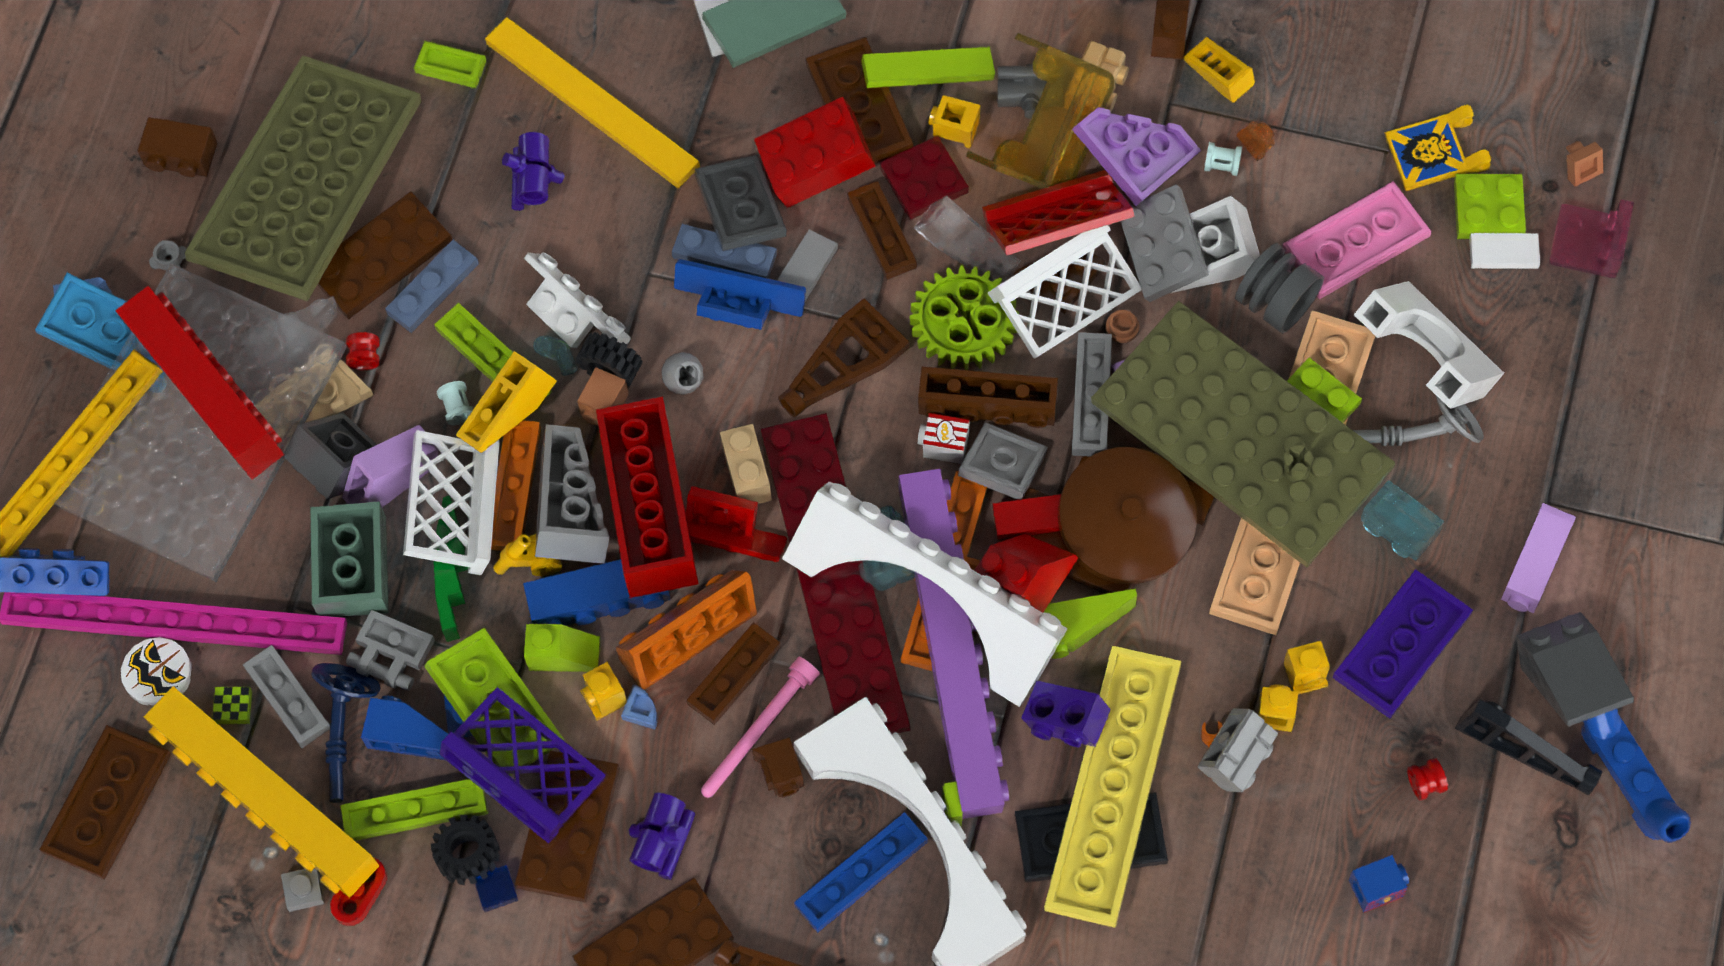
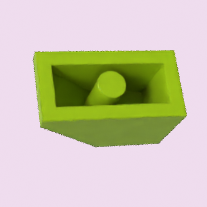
M526 624L524 658L529 671L589 672L599 666V636L562 624Z

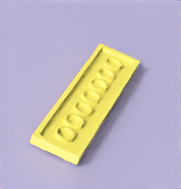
M1112 646L1099 695L1111 710L1096 747L1086 745L1045 903L1046 912L1116 928L1181 668L1180 660Z

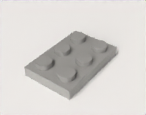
M1175 184L1144 199L1137 206L1132 205L1134 217L1121 221L1144 299L1152 302L1209 275L1182 188Z

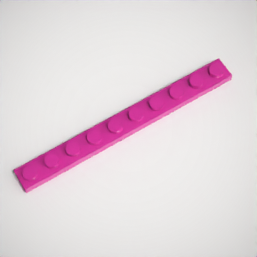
M4 592L0 609V623L2 625L146 638L161 637L170 640L268 648L272 645L275 649L334 655H342L347 621L342 617L92 595Z

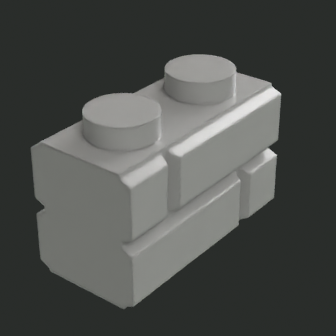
M1233 708L1197 768L1212 778V781L1221 789L1243 793L1244 790L1254 783L1256 779L1255 771L1261 761L1271 755L1274 748L1272 743L1277 737L1278 732L1268 723L1263 722L1264 720L1253 710Z

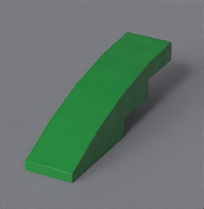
M450 495L443 497L441 505L443 508L453 503ZM454 509L448 514L459 526L456 511ZM440 518L436 534L442 539L452 531ZM457 537L446 543L453 553L465 555V546ZM434 561L435 597L441 629L446 641L450 642L460 639L452 607L466 604L458 573L468 570V567Z

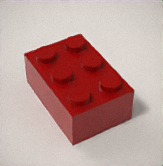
M843 96L754 138L774 192L786 208L876 167L855 114Z

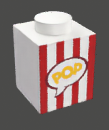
M929 413L927 425L921 424L918 434V444L923 445V458L962 464L968 444L970 420Z

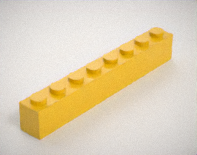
M174 686L144 716L146 721L152 726L148 732L160 744L164 746L167 741L175 747L172 753L183 764L188 766L193 762L199 768L196 774L210 787H213L215 783L222 787L224 791L221 793V796L234 808H237L240 804L248 810L245 816L261 830L266 825L273 832L270 838L284 851L289 847L296 851L298 855L295 857V860L310 873L314 868L323 875L320 881L334 894L341 890L350 898L379 867L370 853Z

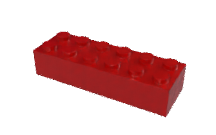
M146 286L115 310L252 480L285 455L278 446L282 439L162 291L156 295L149 286Z
M663 396L596 409L623 573L629 597L633 598L698 585L697 571Z

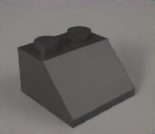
M342 412L299 424L284 451L285 455L283 457L293 465L297 472L301 473L313 484L320 494L330 499L343 494L353 457L377 444Z

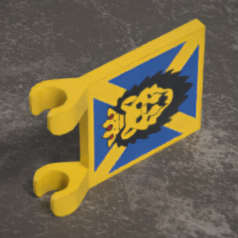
M1470 105L1461 106L1445 115L1385 132V138L1405 191L1455 177L1456 174L1483 172L1490 168L1491 156L1487 150H1480L1465 158L1454 128L1467 127L1473 123L1472 117L1474 113Z

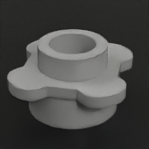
M168 240L159 242L153 250V257L149 260L151 268L155 270L160 268L167 271L169 275L178 274L180 272L179 266L182 260L186 258V247H178L176 243ZM172 256L170 260H166V257Z

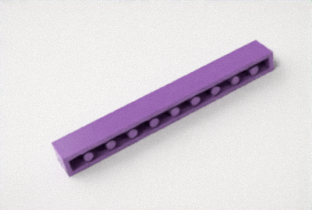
M940 469L899 475L898 490L903 517L910 531L922 539L926 538L934 541L939 545L940 550L951 557L963 559L962 547L960 544L955 545L953 533L957 532L955 512H948L946 500H951L948 479L942 480ZM914 571L953 782L957 783L963 819L1002 813L1005 805L1004 801H1009V791L1006 780H1000L998 767L1003 766L1000 746H993L991 733L996 732V724L993 711L987 712L984 699L989 698V687L986 677L980 678L978 665H983V657L980 644H974L972 632L976 631V628L964 609L951 595L932 580Z

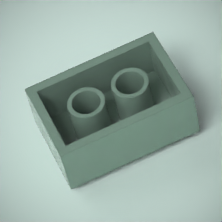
M380 502L310 507L312 605L317 615L331 617L369 615L371 610L378 613H389L386 515Z

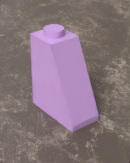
M420 425L353 457L342 496L347 504L379 501L381 506L384 507L409 488L414 434L416 430L424 431ZM422 443V451L430 460L438 456L439 450L435 445ZM427 470L419 475V479L429 473V471Z
M1542 504L1501 598L1511 608L1521 612H1535L1575 521V516L1547 504Z

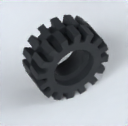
M597 332L588 335L576 357L577 364H580L579 367L582 370H587L586 373L589 376L592 375L596 367L625 379L627 387L631 386L642 365L640 355L635 354L636 351L633 348L628 349V345L624 342H617V338L612 337L610 339L607 334L602 333L600 335Z
M467 814L460 815L461 821L456 822L455 817L448 819L451 824L449 827L444 823L439 826L442 834L434 833L432 838L435 843H431L432 856L443 877L446 876L448 881L454 883L456 879L459 885H465V880L469 879L471 884L477 883L476 876L480 875L484 880L488 877L487 869L492 872L495 870L496 865L494 861L499 862L500 855L498 851H500V846L488 822L484 819L480 821L479 817L472 815L470 821ZM468 841L478 843V849L472 855L466 858H455L453 856L454 850L460 844Z

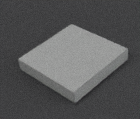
M985 422L962 462L958 476L1021 500L1043 462L1048 447Z

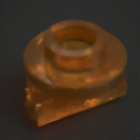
M1251 121L1246 128L1240 130L1236 135L1256 161L1262 159L1266 152L1275 145L1272 139L1275 136L1274 132L1262 121L1259 124Z

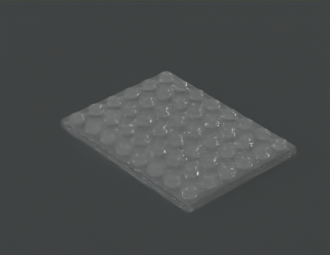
M170 264L154 293L157 295L162 291L200 340L208 347L218 362L225 368L239 388L242 389L282 439L278 446L285 454L297 426L306 422L348 346L344 341L174 264ZM133 332L130 333L97 393L133 350H136L160 367ZM163 371L58 498L54 506L217 582L284 462L285 455L252 480Z

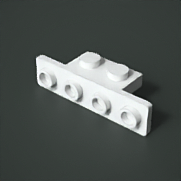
M543 252L541 254L527 253L524 259L545 280L526 305L570 347L577 348L593 326L597 327L603 334H607L608 338L614 337L617 338V342L628 344L631 337L624 332L625 326L616 318L608 317L601 310L603 306L597 299L590 295H585L579 289L580 283L568 274H563L557 268L558 263L554 258Z

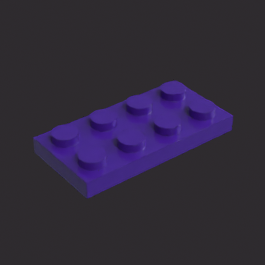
M1415 569L1337 668L1332 678L1391 719L1471 616L1473 609Z

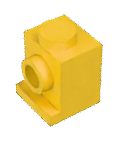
M942 95L939 107L933 106L929 117V125L933 126V135L963 143L964 147L971 149L980 123V105Z
M1321 641L1287 649L1283 664L1292 691H1298L1299 695L1328 687L1329 684L1326 677L1330 665Z
M608 662L582 675L586 687L582 688L580 692L597 721L625 706L627 700L624 690Z
M1278 684L1263 687L1262 692H1260L1258 715L1264 720L1263 722L1268 723L1274 730L1292 732L1296 718L1298 691H1291L1289 687Z

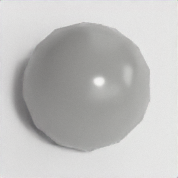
M680 352L673 354L665 360L661 368L662 380L665 386L675 394L685 395L692 393L700 387L704 379L703 366L698 358L690 353Z

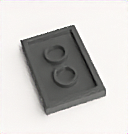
M758 154L695 169V178L722 251L786 236V226Z

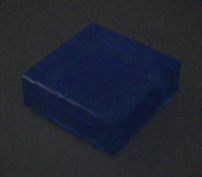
M507 865L495 868L493 872L487 871L488 877L484 880L480 875L475 877L477 881L475 886L484 912L519 901Z

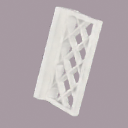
M1108 225L1079 234L988 292L994 304L999 302L1034 359L1142 290L1136 277L1107 232L1111 231ZM1103 244L1110 255L1108 266L1092 262L1094 249ZM1087 254L1086 260L1079 259ZM1071 263L1085 267L1082 283L1066 279L1068 265ZM1091 269L1107 272L1104 289L1088 285ZM1061 270L1060 277L1052 276ZM1113 274L1124 277L1130 290L1124 294L1110 291ZM1044 280L1058 283L1055 300L1039 296L1041 283ZM1064 285L1080 289L1077 306L1061 302ZM1034 287L1033 294L1026 293ZM1086 291L1102 295L1099 310L1095 311L1084 308ZM1018 297L1032 300L1029 317L1018 315L1010 302ZM1109 297L1116 298L1110 303H1108ZM1038 302L1054 306L1051 323L1035 319ZM1060 308L1076 312L1074 326L1071 328L1057 325ZM1082 314L1089 315L1081 321ZM1033 325L1050 329L1047 343L1040 348L1032 338ZM1056 331L1063 332L1057 337H1055Z
M416 430L413 440L403 555L468 567V573L482 575L491 559L499 440L480 453L460 438ZM422 443L435 445L442 454L430 460L422 451ZM458 450L473 452V462L464 467L453 453ZM444 459H447L457 471L447 479L435 466ZM427 470L439 482L430 490H427L419 480V475ZM460 477L470 486V492L463 497L450 484ZM443 488L455 501L446 508H443L432 496ZM424 500L437 513L426 521L416 510V506ZM458 506L468 516V522L460 527L448 514ZM440 518L452 531L442 539L430 527L432 523ZM423 530L434 544L429 548L413 546L414 535ZM457 537L466 547L465 555L453 553L446 543Z

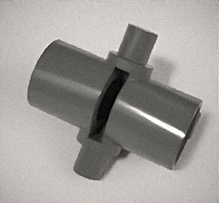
M1033 64L1025 66H998V107H1021L1024 110L1025 117L1028 119L1036 118L1037 110L1040 107H1063L1064 66H1035Z

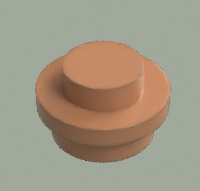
M1118 310L1108 317L1106 333L1112 334L1113 341L1127 343L1138 335L1139 321L1130 311Z

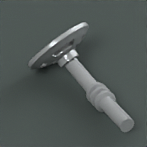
M1437 396V403L1442 412L1438 422L1402 429L1401 426H1397L1396 429L1394 426H1389L1388 429L1386 426H1381L1380 430H1353L1369 443H1381L1382 446H1386L1387 443H1389V446H1394L1395 443L1397 446H1402L1403 442L1442 435L1447 432L1452 434L1455 430L1465 438L1476 443L1484 439L1483 431L1478 421L1465 404L1450 409ZM1465 424H1467L1471 434L1466 431Z

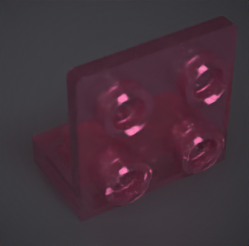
M1621 199L1617 210H1610L1609 213L1562 204L1549 263L1559 267L1615 279L1623 261L1634 202Z

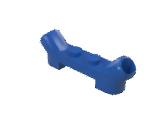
M1615 709L1583 721L1581 734L1593 755L1598 753L1634 810L1632 817L1640 830L1651 839L1663 840L1668 843L1683 838L1690 830V816L1676 805L1623 722L1618 710Z

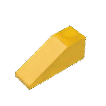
M514 351L461 426L456 436L480 453L484 452L537 410L557 380Z

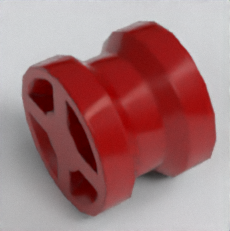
M357 332L347 336L346 347L349 349V353L346 356V365L349 368L366 371L375 369L380 365V357L376 353V350L380 347V338L377 335L368 332Z
M1437 758L1427 760L1426 764L1420 767L1417 765L1407 767L1408 780L1418 800L1427 799L1429 794L1433 792L1441 794L1448 791L1447 778Z

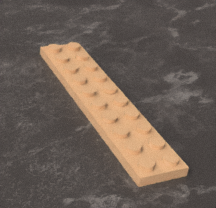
M1312 311L1289 378L1310 357L1357 394L1375 335L1365 326ZM1241 518L1209 614L1277 635L1300 562Z

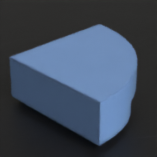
M633 684L621 715L622 720L655 730L657 726V711L654 702L644 689Z

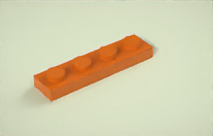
M523 420L503 436L496 480L491 550L502 551L508 543L514 542L525 532L541 433L540 422Z

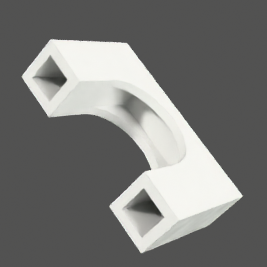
M1409 281L1373 290L1354 314L1377 338L1391 334H1400L1416 341L1428 350L1439 362L1441 368L1426 386L1450 409L1484 398L1504 374L1496 364Z

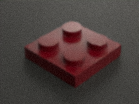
M935 136L880 162V170L910 220L969 193L967 183L939 136Z

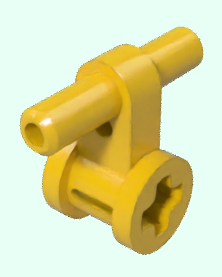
M521 534L514 542H510L504 547L500 553L499 560L494 564L493 568L497 574L503 575L510 567H530L532 575L542 577L559 572L562 569V563L560 559L535 557L536 534L531 536Z

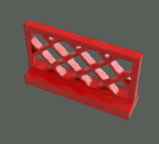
M1106 170L982 207L988 237L991 241L996 240L1006 255L1134 217L1133 207L1115 187L1112 177Z

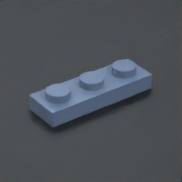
M686 224L681 225L672 250V257L675 259L769 279L777 256V248L758 243L722 251L716 232Z
M452 240L385 308L387 315L412 333L479 265L478 259L456 241Z

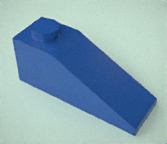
M385 695L381 699L370 698L361 738L367 749L445 760L440 755L441 741L448 733L402 702L401 699Z

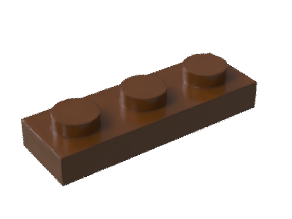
M878 181L848 192V201L886 280L916 269L917 261Z
M753 622L686 700L687 705L715 725L781 648V643Z

